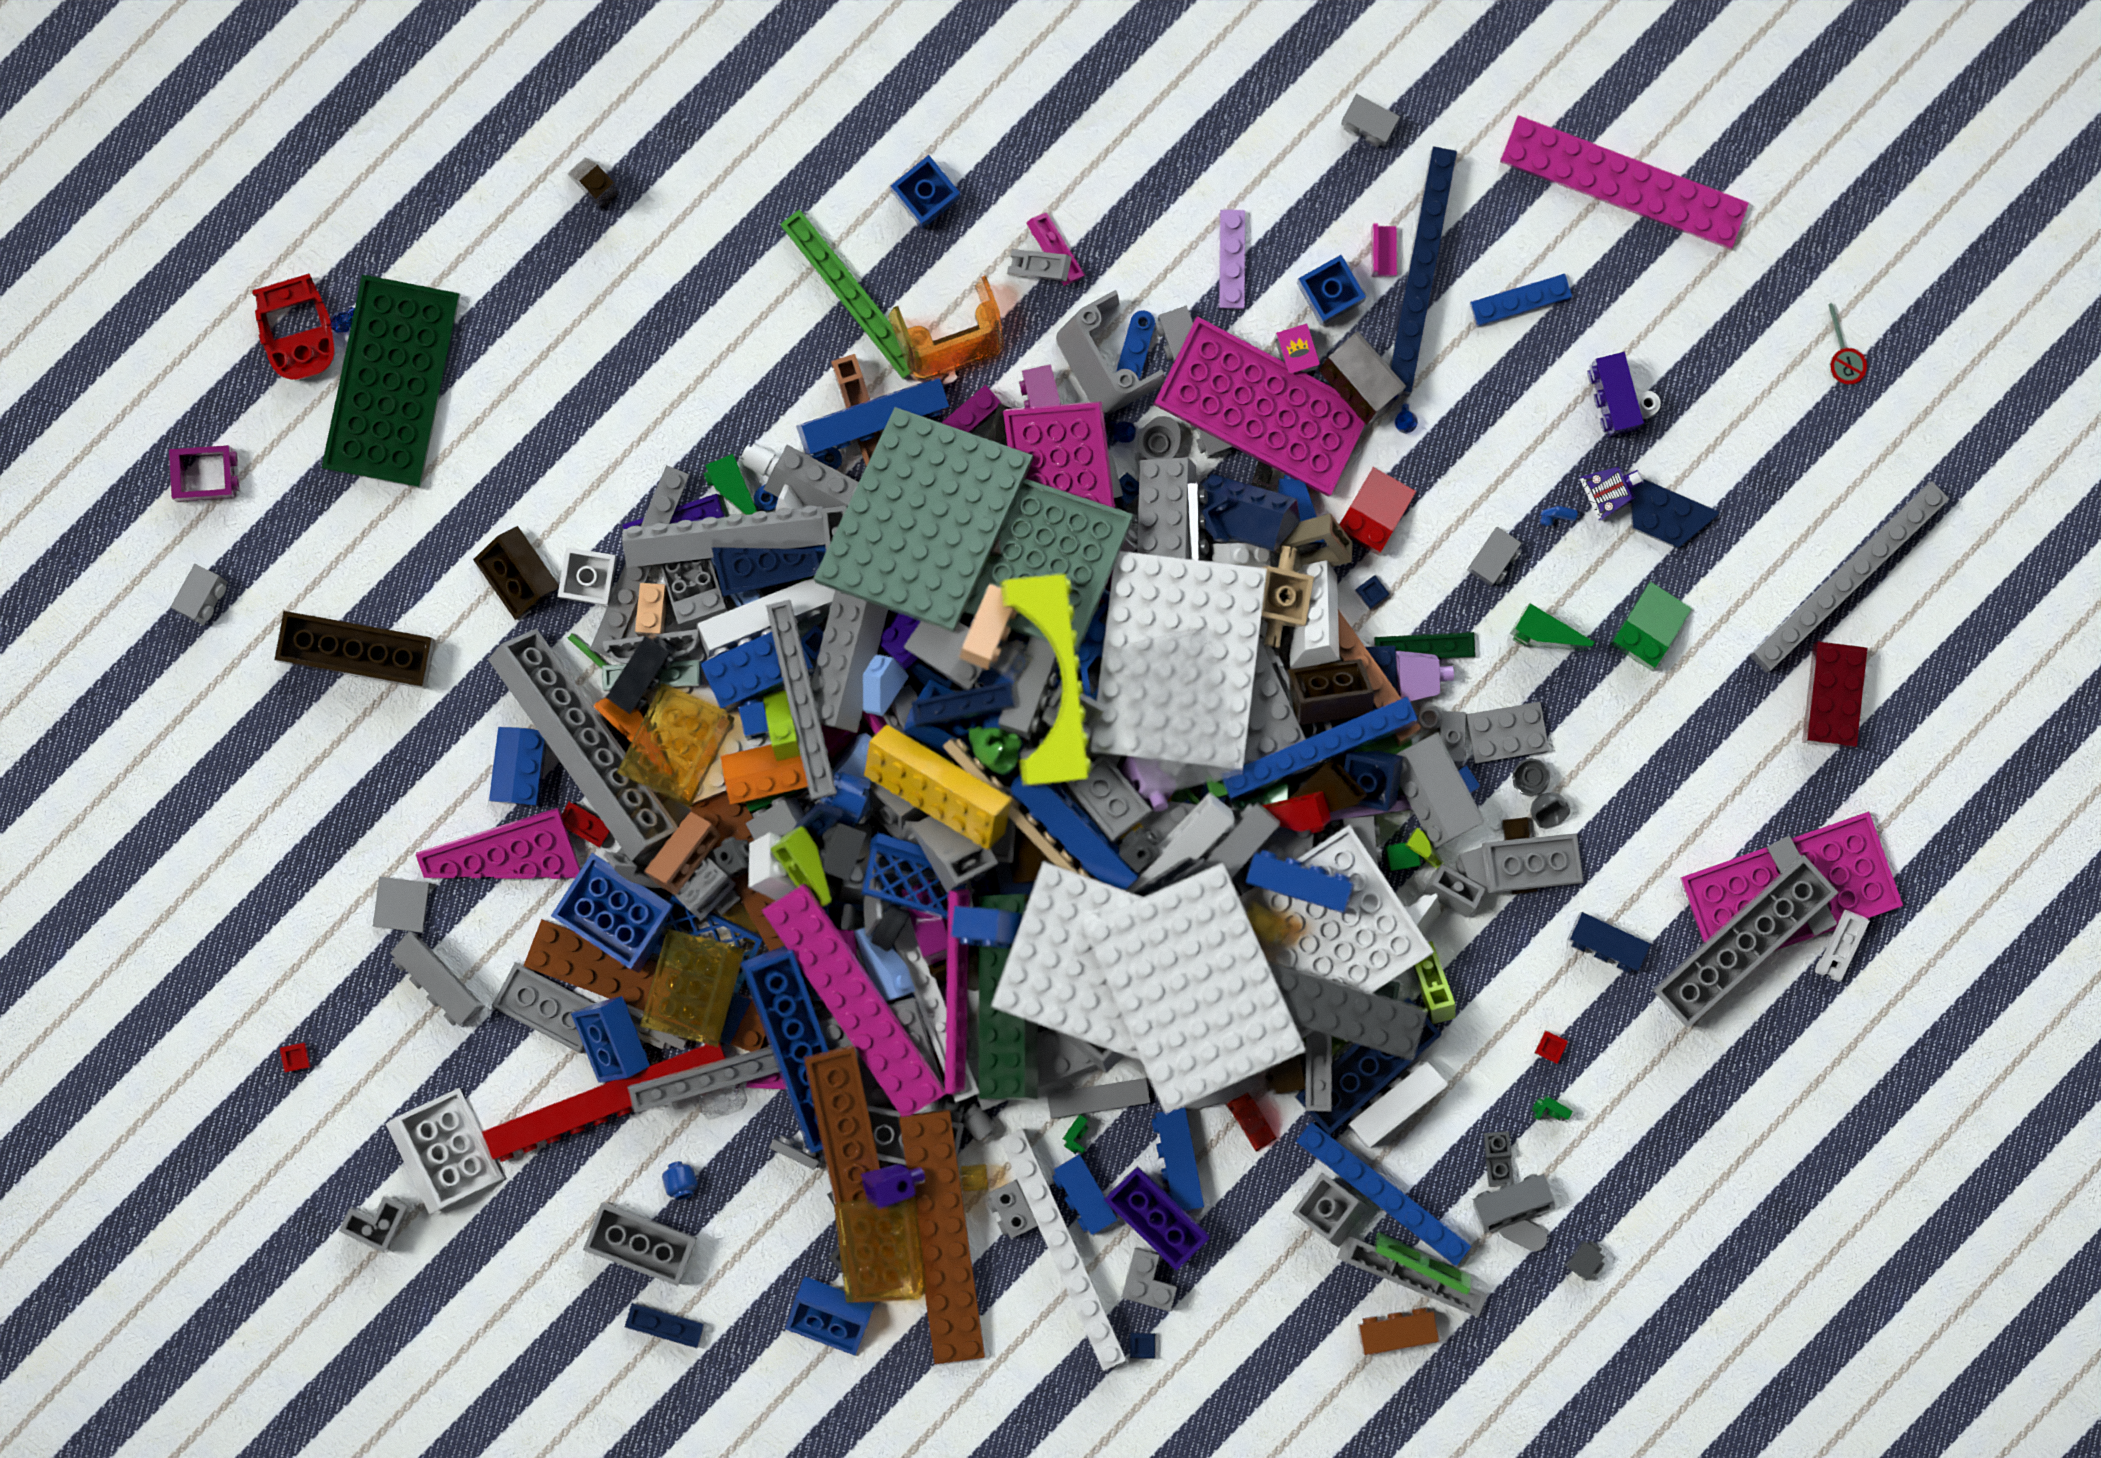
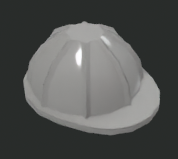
M1158 416L1151 420L1141 430L1138 437V448L1141 454L1147 460L1173 458L1178 452L1181 433L1179 425L1174 419L1167 416Z

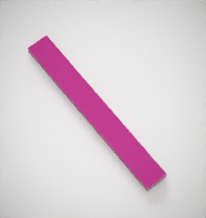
M969 889L949 891L945 1055L946 1094H955L966 1089L968 944L960 943V938L951 937L954 906L969 907Z

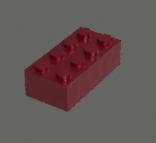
M1820 641L1813 644L1802 743L1850 749L1857 747L1868 647Z

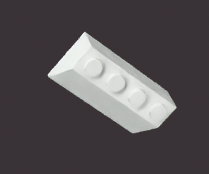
M1327 560L1303 565L1297 573L1314 576L1305 626H1289L1291 669L1339 660L1337 574Z
M1417 1061L1407 1069L1410 1074L1403 1079L1398 1076L1388 1084L1390 1089L1382 1095L1381 1092H1378L1368 1100L1371 1105L1364 1110L1359 1108L1349 1117L1351 1120L1347 1125L1365 1147L1370 1148L1448 1086L1447 1082L1428 1061L1423 1063Z

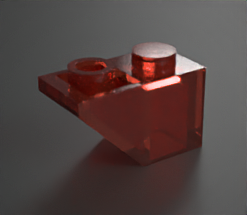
M1248 1092L1226 1104L1256 1152L1277 1139L1261 1110Z

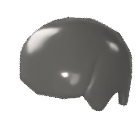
M1529 758L1520 761L1513 771V786L1522 795L1531 797L1540 795L1549 786L1550 771L1547 765L1539 759Z
M1547 792L1539 795L1532 802L1530 812L1537 825L1544 828L1564 821L1570 814V808L1562 795Z

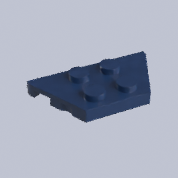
M1643 479V484L1632 488L1635 499L1630 502L1632 529L1677 549L1719 513L1715 509Z

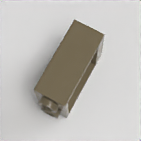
M1330 513L1301 521L1276 549V552L1281 554V546H1289L1292 549L1296 546L1324 539L1328 544L1327 547L1302 554L1298 551L1296 552L1293 571L1298 572L1303 565L1325 560L1329 562L1331 567L1352 562V541Z

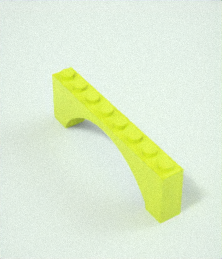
M1065 574L1001 581L1003 607L1010 606L1020 612L1043 633L1055 652L1062 677L1061 704L1052 729L1035 752L1027 759L1020 760L1023 785L1088 778L1087 773L1091 771L1089 758H1085L1084 748L1088 747L1086 732L1082 731V722H1085V712L1079 703V697L1082 696V685L1080 681H1077L1076 671H1079L1078 656H1074L1073 646H1076L1077 639L1075 630H1071L1070 620L1074 619V611L1072 605L1068 603V595L1071 594L1069 579L1066 580Z

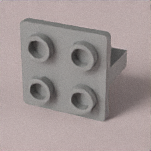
M1062 682L1056 691L1051 693L1042 718L1051 727L1054 725L1061 704ZM1082 694L1079 697L1080 707H1083L1085 712V722H1082V731L1086 732L1087 739L1089 740L1092 729L1103 714L1106 706Z
M706 856L675 896L702 921L736 883L727 878V875Z

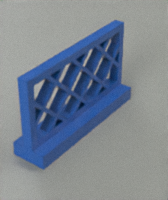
M878 833L870 842L869 850L871 851L861 894L948 919V912L943 909L940 902L949 897V892L937 899L931 886L938 882L941 883L940 879L938 878L930 884L927 883L921 872L925 869L933 871L934 869L921 846ZM876 854L886 856L890 865L880 870L875 862ZM903 861L909 863L914 870L913 873L904 877L897 866ZM891 868L894 869L900 879L892 885L888 883L883 875V872ZM914 875H917L924 886L916 892H913L907 882V879ZM878 876L885 889L881 891L869 889L871 879ZM902 883L909 896L899 898L892 888ZM966 884L960 886L957 889H965ZM926 890L933 903L923 905L916 895Z
M673 894L669 903L673 906L675 903L683 906L687 915L676 918L673 910L669 915L671 920L667 921L665 926L673 924L677 937L668 938L661 934L653 953L738 993L745 982V976L743 971L741 973L732 969L730 960L741 957L742 962L747 960L746 955L749 954L748 960L754 958L763 941L762 937L711 911L705 916L710 926L698 929L694 919L697 916ZM689 919L694 931L682 935L678 922ZM724 926L730 929L732 937L721 940L716 928ZM712 930L716 942L705 945L701 933ZM696 935L700 947L696 949L687 947L685 938ZM747 937L756 943L753 949L743 951L739 939ZM734 941L739 953L727 956L723 944ZM718 946L723 958L714 960L710 958L707 949Z

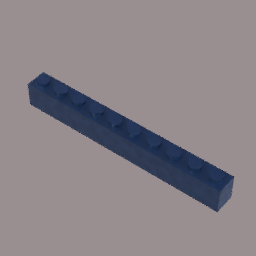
M1435 146L1430 151L1390 362L1391 370L1406 386L1400 395L1407 397L1412 393L1457 155L1456 150Z

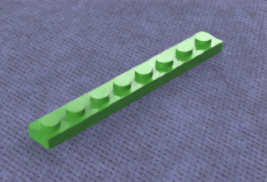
M799 209L780 224L781 228L899 376L904 380L923 364L801 210Z

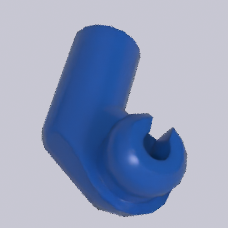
M1563 506L1545 509L1540 514V524L1548 527L1552 526L1554 523L1553 519L1556 518L1574 522L1577 518V510Z

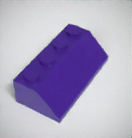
M1139 1166L1128 1173L1104 1199L1176 1271L1211 1237Z

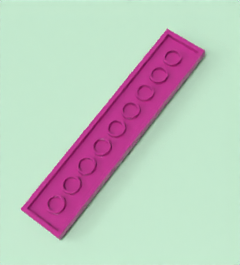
M1520 115L1516 117L1500 163L1729 250L1734 245L1749 205L1747 201Z
M803 883L765 907L762 912L787 949L793 951L796 962L900 1115L910 1116L945 1095V1088L806 883Z

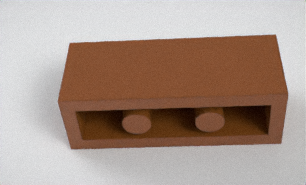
M1427 1307L1412 1309V1314L1404 1316L1402 1311L1387 1314L1388 1318L1378 1320L1377 1316L1362 1318L1363 1323L1357 1324L1362 1353L1364 1355L1439 1342L1434 1312L1427 1311Z

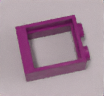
M223 445L169 449L171 497L175 502L236 498L235 491H239L238 476H234V466H238L237 452H233L232 447ZM223 454L225 489L185 492L183 457Z

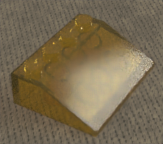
M662 683L617 773L676 803L690 808L735 718L724 709Z
M667 929L640 1027L718 1047L745 950L731 944Z
M915 1195L882 1208H878L867 1198L834 1204L846 1303L919 1300L927 1291Z

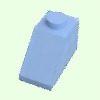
M875 655L863 673V710L866 713L883 716L908 679V674L894 658Z

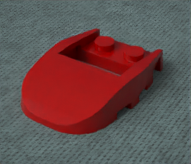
M310 273L252 290L253 296L256 297L257 310H255V315L258 322L259 339L276 373L286 379L301 380L325 371L331 365L335 355L332 327L327 309ZM314 300L321 326L274 340L266 314Z

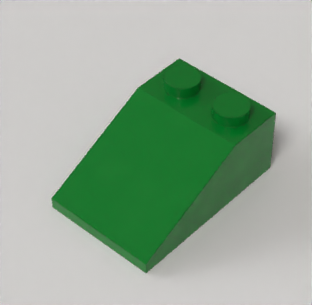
M1650 581L1613 637L1610 645L1652 671L1657 667L1692 608Z
M1531 603L1524 608L1509 633L1514 636L1512 640L1523 647L1529 645L1532 647L1587 651L1595 643Z

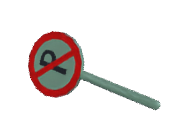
M1830 303L1829 309L1841 348L1831 359L1830 371L1839 383L1846 385L1854 384L1864 377L1867 370V361L1859 350L1845 348L1834 305Z

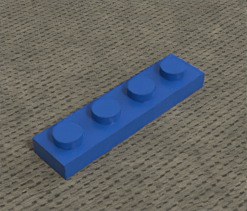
M1564 273L1471 301L1470 306L1478 327L1571 299L1572 294Z

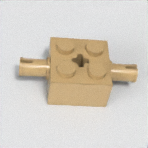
M1281 546L1278 568L1270 566L1260 567L1267 569L1261 620L1266 621L1268 626L1263 645H1270V647L1280 648L1279 644L1283 626H1305L1314 576L1293 571L1297 549H1291L1289 546Z

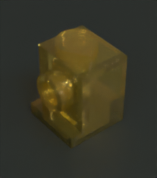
M986 1164L961 1166L963 1191L989 1189Z

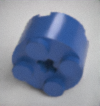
M842 771L840 774L835 772L833 780L837 795L825 798L823 803L842 810L841 818L837 821L838 823L855 828V823L858 822L866 801L864 792L865 789L869 790L870 781Z

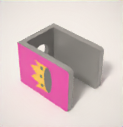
M1307 323L1275 334L1274 339L1281 361L1285 362L1289 374L1299 371L1308 373L1317 370L1319 359Z

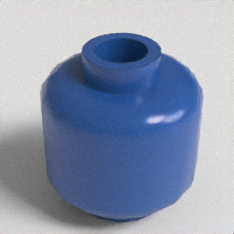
M682 1161L670 1163L668 1169L662 1174L664 1188L669 1197L679 1201L694 1195L698 1183L692 1166L683 1164Z

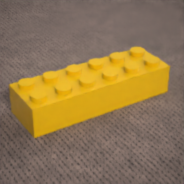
M886 725L869 741L864 776L871 781L876 782L891 793L909 802L912 806L919 808L987 850L1005 833L1011 804L1010 797L889 725Z

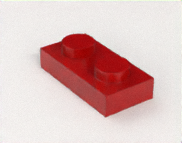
M570 801L561 814L566 829L595 846L602 847L610 831L601 819Z

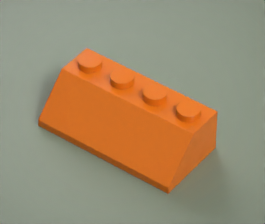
M771 744L720 756L730 805L809 788L802 757L797 756L777 761Z

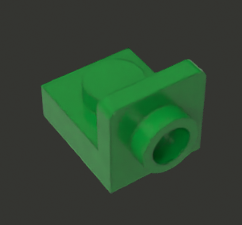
M1545 1095L1543 1099L1538 1098L1531 1111L1535 1112L1532 1117L1536 1120L1540 1119L1546 1108L1549 1109L1547 1114L1558 1121H1561L1562 1117L1568 1120L1573 1113L1569 1108Z
M1080 1114L1062 1138L1066 1141L1064 1147L1075 1155L1078 1151L1084 1153L1086 1149L1077 1144L1074 1139L1076 1137L1081 1139L1089 1128L1086 1125L1088 1120Z

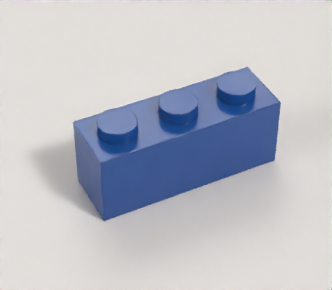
M1080 1154L1053 1169L1056 1174L1052 1178L1059 1189L1064 1187L1068 1196L1064 1199L1071 1211L1077 1209L1081 1216L1077 1221L1084 1233L1089 1231L1093 1235L1117 1221L1112 1209L1104 1201L1105 1197Z

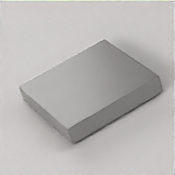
M379 877L373 927L423 933L430 883Z

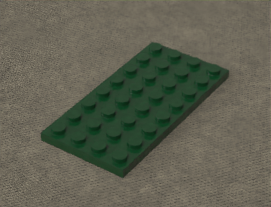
M362 274L322 469L421 488L460 293Z

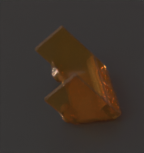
M986 275L982 276L975 285L981 304L975 310V319L978 325L933 341L930 332L923 326H913L907 329L899 306L893 307L888 318L913 379L925 382L994 358L1001 353L1004 347L1000 311Z

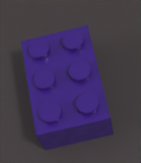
M1625 351L1596 358L1589 366L1590 370H1587L1590 384H1594L1597 394H1594V402L1597 409L1601 408L1603 418H1600L1602 431L1607 432L1608 438L1637 431L1644 422Z

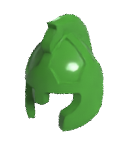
M981 727L969 729L970 744L976 757L984 766L1000 774H1007L1015 767L1018 761L1017 750L1021 747V739L1016 734H1009L998 727H989L983 730Z

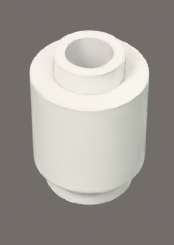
M1644 391L1637 396L1642 418L1649 419L1654 416L1660 408L1658 395L1651 391ZM1644 400L1648 401L1651 404V407H1646L1644 405Z
M755 443L751 447L747 445L741 456V459L744 460L743 466L763 476H771L779 460L775 457L774 453Z

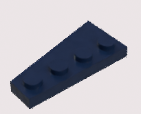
M711 547L723 596L815 576L819 568L816 549Z

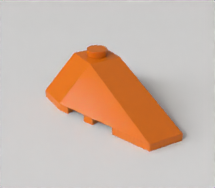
M607 698L594 704L593 707L675 782L676 776L643 711L639 712L637 710L635 713L628 714Z

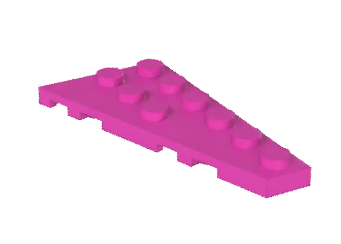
M559 807L416 852V858L424 878L494 877L534 879V877H550L551 879H560V877L575 879L581 870Z

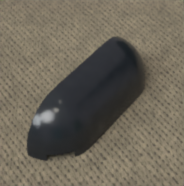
M1190 857L1185 858L1139 887L1132 894L1144 898L1203 872L1210 867L1202 857L1192 860Z

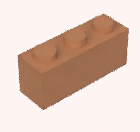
M690 812L670 839L665 842L663 848L650 862L645 872L654 883L676 895L721 837L720 833L711 823Z

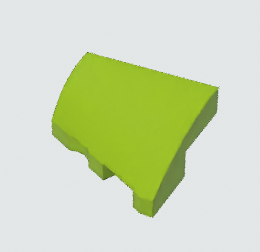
M1418 827L1414 829L1408 837L1405 846L1425 858L1424 861L1436 869L1441 864L1445 865L1438 852L1433 849L1426 835Z

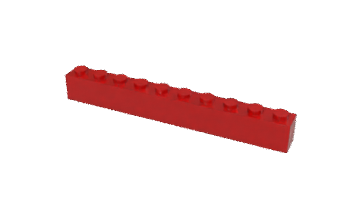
M716 1040L649 1066L628 1078L613 1080L484 1130L482 1134L492 1160L499 1158L501 1163L514 1158L513 1152L522 1149L524 1153L537 1149L536 1143L546 1140L547 1144L562 1139L560 1136L562 1133L570 1131V1134L573 1135L585 1130L584 1125L593 1122L594 1126L609 1121L608 1115L617 1112L619 1117L632 1112V1103L628 1086L726 1059L720 1040Z

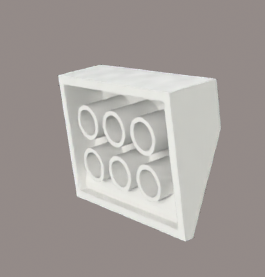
M460 1088L386 1123L429 1214L503 1179L495 1160L491 1158L485 1139Z

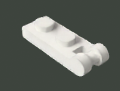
M1844 910L1822 959L1816 965L1815 972L1822 976L1827 974L1831 976V979L1840 982L1870 921L1863 916ZM1833 960L1838 962L1835 967L1831 966Z

